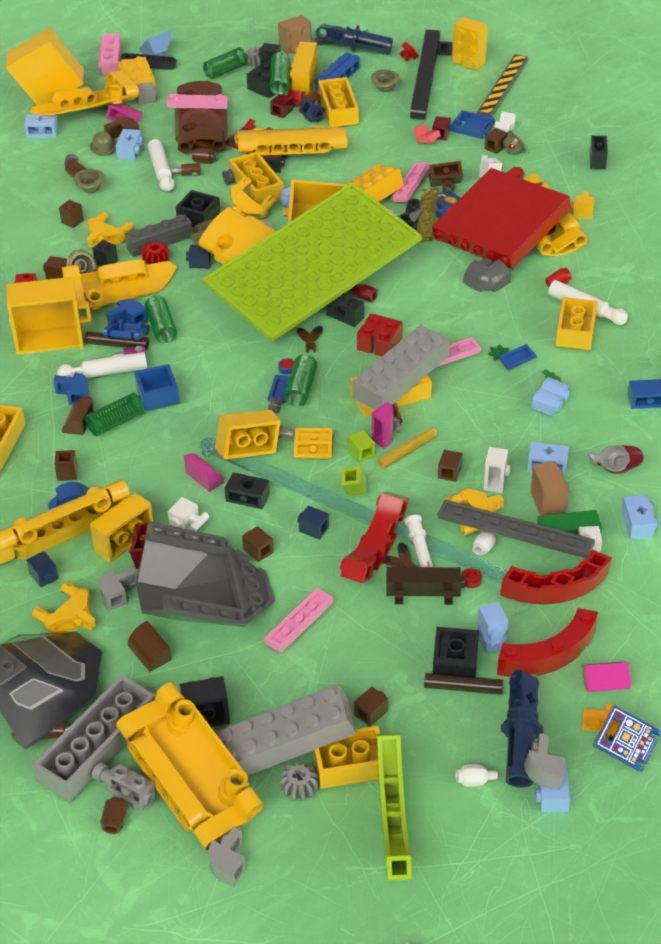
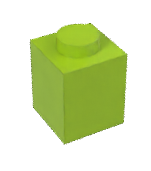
M360 430L347 436V450L358 463H361L375 456V442L364 430Z
M360 466L341 469V486L347 496L366 494V475Z

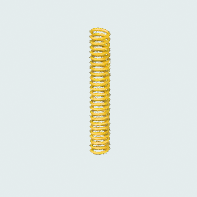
M431 427L385 454V456L380 457L377 461L378 466L384 469L386 466L404 457V455L422 446V444L424 445V443L437 437L436 429Z

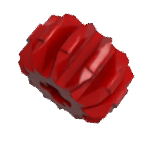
M151 241L150 244H145L142 247V260L145 261L146 265L169 261V249L164 242L159 243L157 241L153 243Z

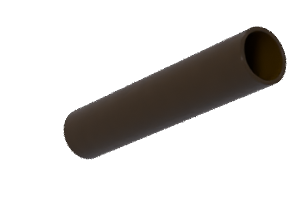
M87 331L85 334L86 344L124 348L144 345L145 350L149 348V338L146 337L135 340L104 336V333Z
M425 673L424 688L502 695L503 680Z

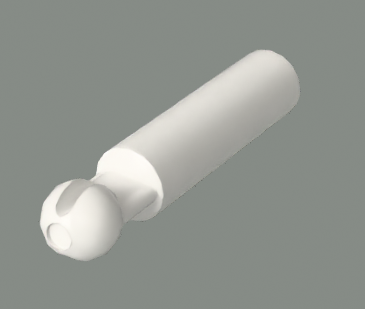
M157 139L151 140L147 148L156 177L160 181L159 186L162 190L169 192L174 188L175 183L171 178L172 173L163 145Z
M554 280L549 287L548 295L562 301L563 297L598 301L596 317H606L615 325L621 326L628 320L627 312L624 309L612 308L608 302L560 281Z
M145 352L82 361L80 367L63 364L58 368L57 375L73 377L76 372L88 379L147 369Z

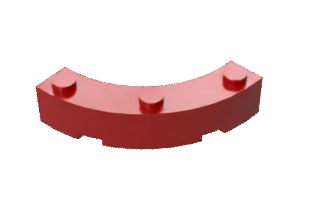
M384 492L378 496L376 501L377 509L366 534L362 535L356 549L348 556H345L340 564V570H342L341 577L363 584L372 577L373 570L380 568L398 533L395 532L398 521L402 522L410 498L391 492Z
M592 550L588 559L585 558L574 569L550 572L549 575H536V572L511 566L502 579L500 595L531 604H555L579 598L592 591L605 579L609 572L612 557Z
M577 608L570 624L557 635L544 641L530 644L502 643L498 658L497 675L511 677L515 670L520 669L528 674L537 673V676L554 672L570 664L590 644L596 630L598 612Z

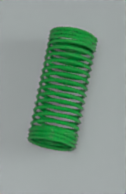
M241 47L235 48L203 63L204 73L209 79H214L246 65L247 55Z
M277 52L271 57L270 90L277 95L285 94L289 89L290 58L283 52Z
M153 295L146 300L145 308L147 309L156 340L160 343H169L176 338L177 329L166 299L161 295Z
M303 354L295 359L284 393V398L290 405L302 406L307 402L318 365L312 356Z
M133 392L116 400V402L114 401L102 407V409L100 408L86 415V424L94 436H99L101 433L107 432V430L109 431L115 428V426L143 414L144 405L140 397Z

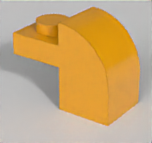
M606 704L605 710L583 709L581 729L600 731L614 705ZM612 720L604 738L612 741L620 723Z

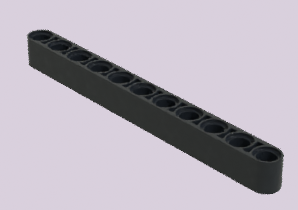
M426 29L411 103V119H426L437 58L438 41H440V30Z

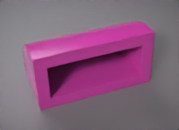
M112 103L108 106L107 119L115 121L116 117H130L138 123L143 112L123 103Z
M389 402L372 412V440L384 449L393 441V407Z
M189 453L184 455L185 472L208 492L224 483L223 476L197 454Z
M629 662L582 665L583 681L587 692L631 689Z

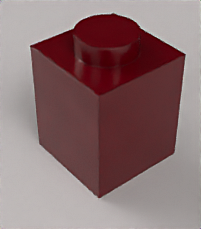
M284 94L277 95L270 101L271 115L284 118L293 110L292 97Z
M436 116L432 125V131L439 130L440 136L436 139L447 141L450 133L451 118Z

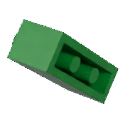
M597 510L541 515L537 519V524L577 535L579 527L599 526L600 533L602 531Z

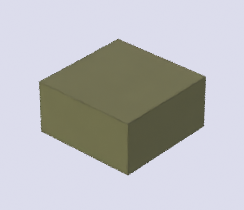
M212 219L194 226L189 235L194 244L199 242L202 234L213 221Z

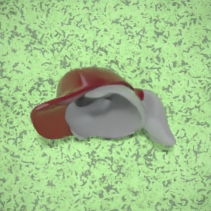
M609 446L599 455L596 452L588 453L591 465L603 466L605 470L614 474L626 473L630 469L639 466L644 460L642 451L635 446Z

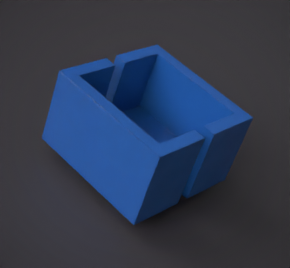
M170 364L134 371L136 389L144 405V411L179 403L178 386L173 377Z

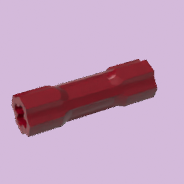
M357 284L349 289L347 293L373 303L377 298L378 289L365 284Z

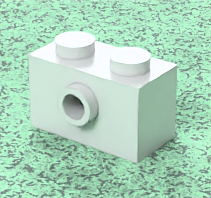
M489 447L485 462L483 490L503 493L506 476H509L510 465H507V449Z

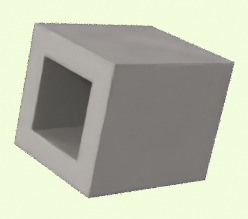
M152 82L136 84L139 89V96L136 98L139 105L156 102L158 92Z

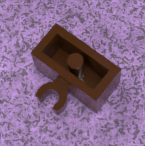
M461 161L429 165L428 177L430 187L442 186V192L446 191V187H450L453 192L454 184L462 182L463 171Z

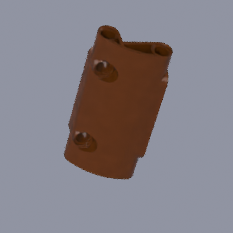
M210 81L188 82L178 86L176 90L178 95H223L222 86ZM175 108V140L178 142L179 152L184 154L190 152L194 144L205 148H212L216 152H221L225 149V139L228 133L226 109Z

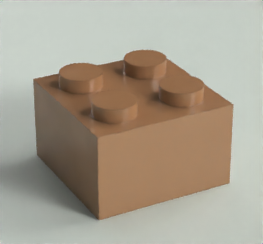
M303 15L278 22L279 45H281L283 52L287 55L293 54L300 42H312L311 21Z
M555 461L533 465L530 494L540 516L565 513V507H568L567 494H569L570 489L568 482H565L563 479L562 469L558 468Z

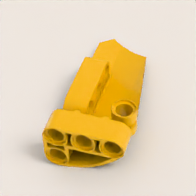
M139 259L103 265L95 272L80 274L79 265L62 267L63 278L74 277L78 302H89L90 309L99 310L104 305L162 291L174 275L177 266L170 261L146 265L144 260Z

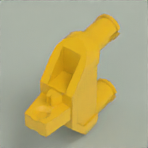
M244 175L237 184L230 187L232 209L245 217L250 215L256 219L265 218L268 210L276 203V199L274 197L271 199L272 195H268L261 204L256 203L243 192L252 182L249 177L247 178V175Z
M101 211L96 217L89 218L86 221L89 237L87 238L88 247L93 248L102 240L115 245L123 242L125 234L134 229L133 223L126 221L121 227H114L104 223L108 220V215Z
M471 488L459 490L456 495L442 499V503L448 500L494 513L504 507V499L501 495L487 497L484 492ZM460 524L463 536L483 531Z
M65 581L62 584L61 592L71 598L54 613H49L41 606L36 607L38 610L34 608L32 611V617L42 622L45 628L52 633L74 631L79 626L89 631L96 627L95 618L90 613L89 590L84 587L79 588L70 581Z

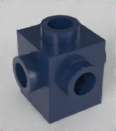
M305 98L298 111L305 116L306 120L319 122L325 108L321 106V102Z

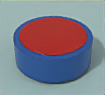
M290 358L280 360L278 363L279 372L285 375L291 374L295 361Z

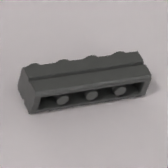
M177 215L173 219L162 220L155 225L150 224L139 230L134 229L130 233L125 234L127 250L134 257L142 254V247L145 244H150L151 241L153 243L157 241L159 243L164 242L165 245H170L188 239L192 232V223L186 215Z

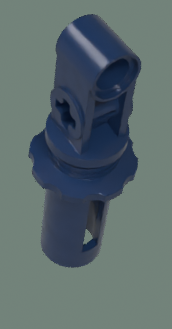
M321 24L316 30V36L319 39L343 44L344 47L350 46L352 52H355L356 48L390 55L393 38L361 31L360 25H357L355 29H351L348 26L343 28ZM320 29H325L326 35H323Z
M517 669L512 673L509 680V710L507 711V720L501 724V732L508 737L506 783L513 787L524 788L533 784V781L525 771L524 762L529 750H531L533 741L535 742L539 734L543 733V726L538 722L537 712L539 680Z

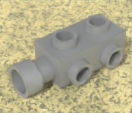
M103 762L97 763L94 767L92 778L100 783H107V790L113 793L114 797L128 801L134 809L143 810L155 800V782L134 772L132 769L117 764L111 770L110 766Z

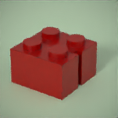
M370 313L357 332V350L371 354L373 352L374 338V355L384 356L403 338V322Z

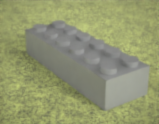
M420 325L353 381V398L375 410L387 402L393 405L449 356L450 339Z
M121 675L32 764L36 781L71 802L93 779L92 771L96 764L99 762L107 764L127 743L116 727L118 720L155 700V694Z
M339 684L215 732L247 776L357 734L348 697Z

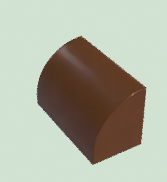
M80 397L75 400L62 428V433L84 435L87 428L85 417L94 412L92 397Z
M148 621L140 624L131 633L128 639V647L149 672L171 661L169 645Z

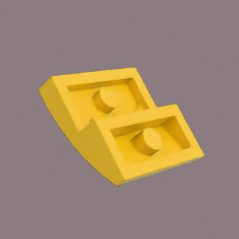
M295 428L294 459H332L333 429Z

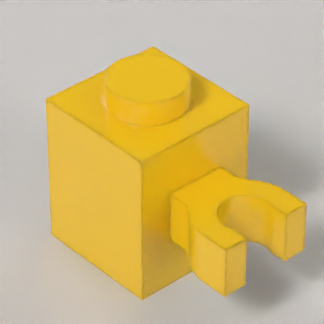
M583 191L582 196L576 195L575 201H571L570 211H573L574 218L592 220L595 197H589V191Z

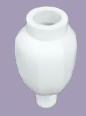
M482 531L473 542V552L479 556L487 554L496 542V534Z
M466 764L461 769H456L455 772L456 782L461 783L464 787H479L486 784L488 780H497L498 778L497 770L488 771L485 766L479 764Z

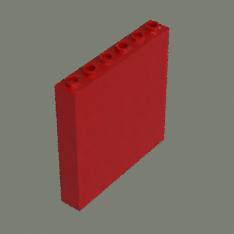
M490 168L432 225L433 235L438 241L445 242L476 256L488 258L493 262L499 259L507 268L513 269L571 209L570 196Z

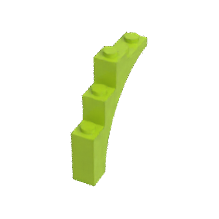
M400 733L377 734L379 802L387 880L412 879L411 852L404 802Z

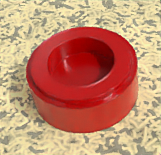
M469 568L462 572L461 576H465V587L476 588L480 586L482 574L479 570Z

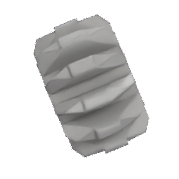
M255 46V48L246 50L249 67L256 68L259 66L260 57H258V50L261 46Z
M296 762L294 767L287 765L286 771H283L281 774L280 788L284 791L285 796H291L293 801L297 798L304 801L305 796L312 798L313 792H316L318 789V775L315 773L313 766L307 767L305 762L301 766Z

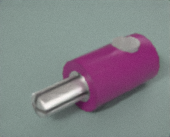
M145 346L123 348L124 352L112 353V357L145 352Z

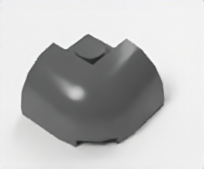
M484 258L480 262L475 259L468 266L463 278L464 284L479 292H482V290H493L496 292L511 282L507 266L499 259L493 262L488 258Z

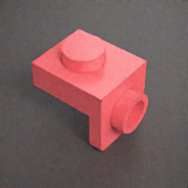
M425 123L414 128L418 143L431 144L440 136L439 130L428 131Z

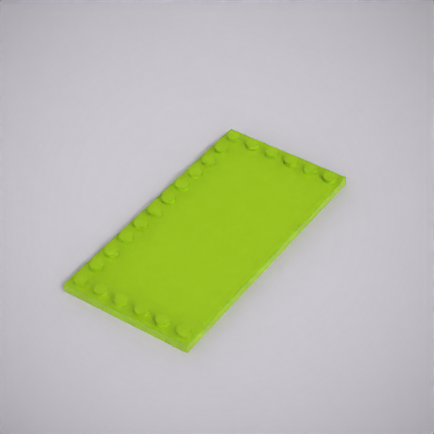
M351 182L202 278V284L273 342L420 242L422 235Z

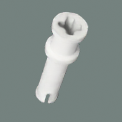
M420 515L408 516L404 523L408 526V537L414 543L420 567H433L425 541L426 531L421 524L422 517Z

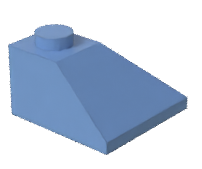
M172 31L147 39L139 48V51L142 54L164 56L163 54L169 46Z

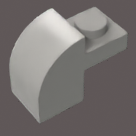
M134 567L117 574L111 569L101 577L99 583L101 597L108 612L126 605L125 591L137 587L138 574Z
M540 733L537 742L533 741L531 750H529L524 762V768L528 777L536 784L559 790L564 779L566 758L547 754L549 735Z
M234 826L229 833L224 834L220 844L212 840L209 846L210 867L213 875L231 887H234L246 870L245 856L237 853L243 844L242 831Z

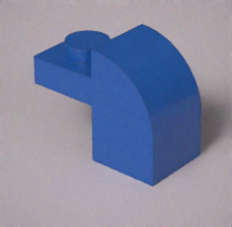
M135 300L118 301V307L106 312L108 326L116 321L119 322L121 319L127 323L138 324L140 321L143 324L148 323L147 309Z
M76 372L73 377L55 375L53 380L56 394L67 395L69 405H73L75 400L80 397H90L88 380L84 375Z
M67 482L55 488L57 496L48 503L49 510L86 495L90 488L78 482Z

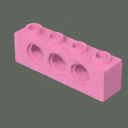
M103 34V40H100L101 47L98 66L99 71H102V76H107L108 72L118 71L117 61H121L120 34Z

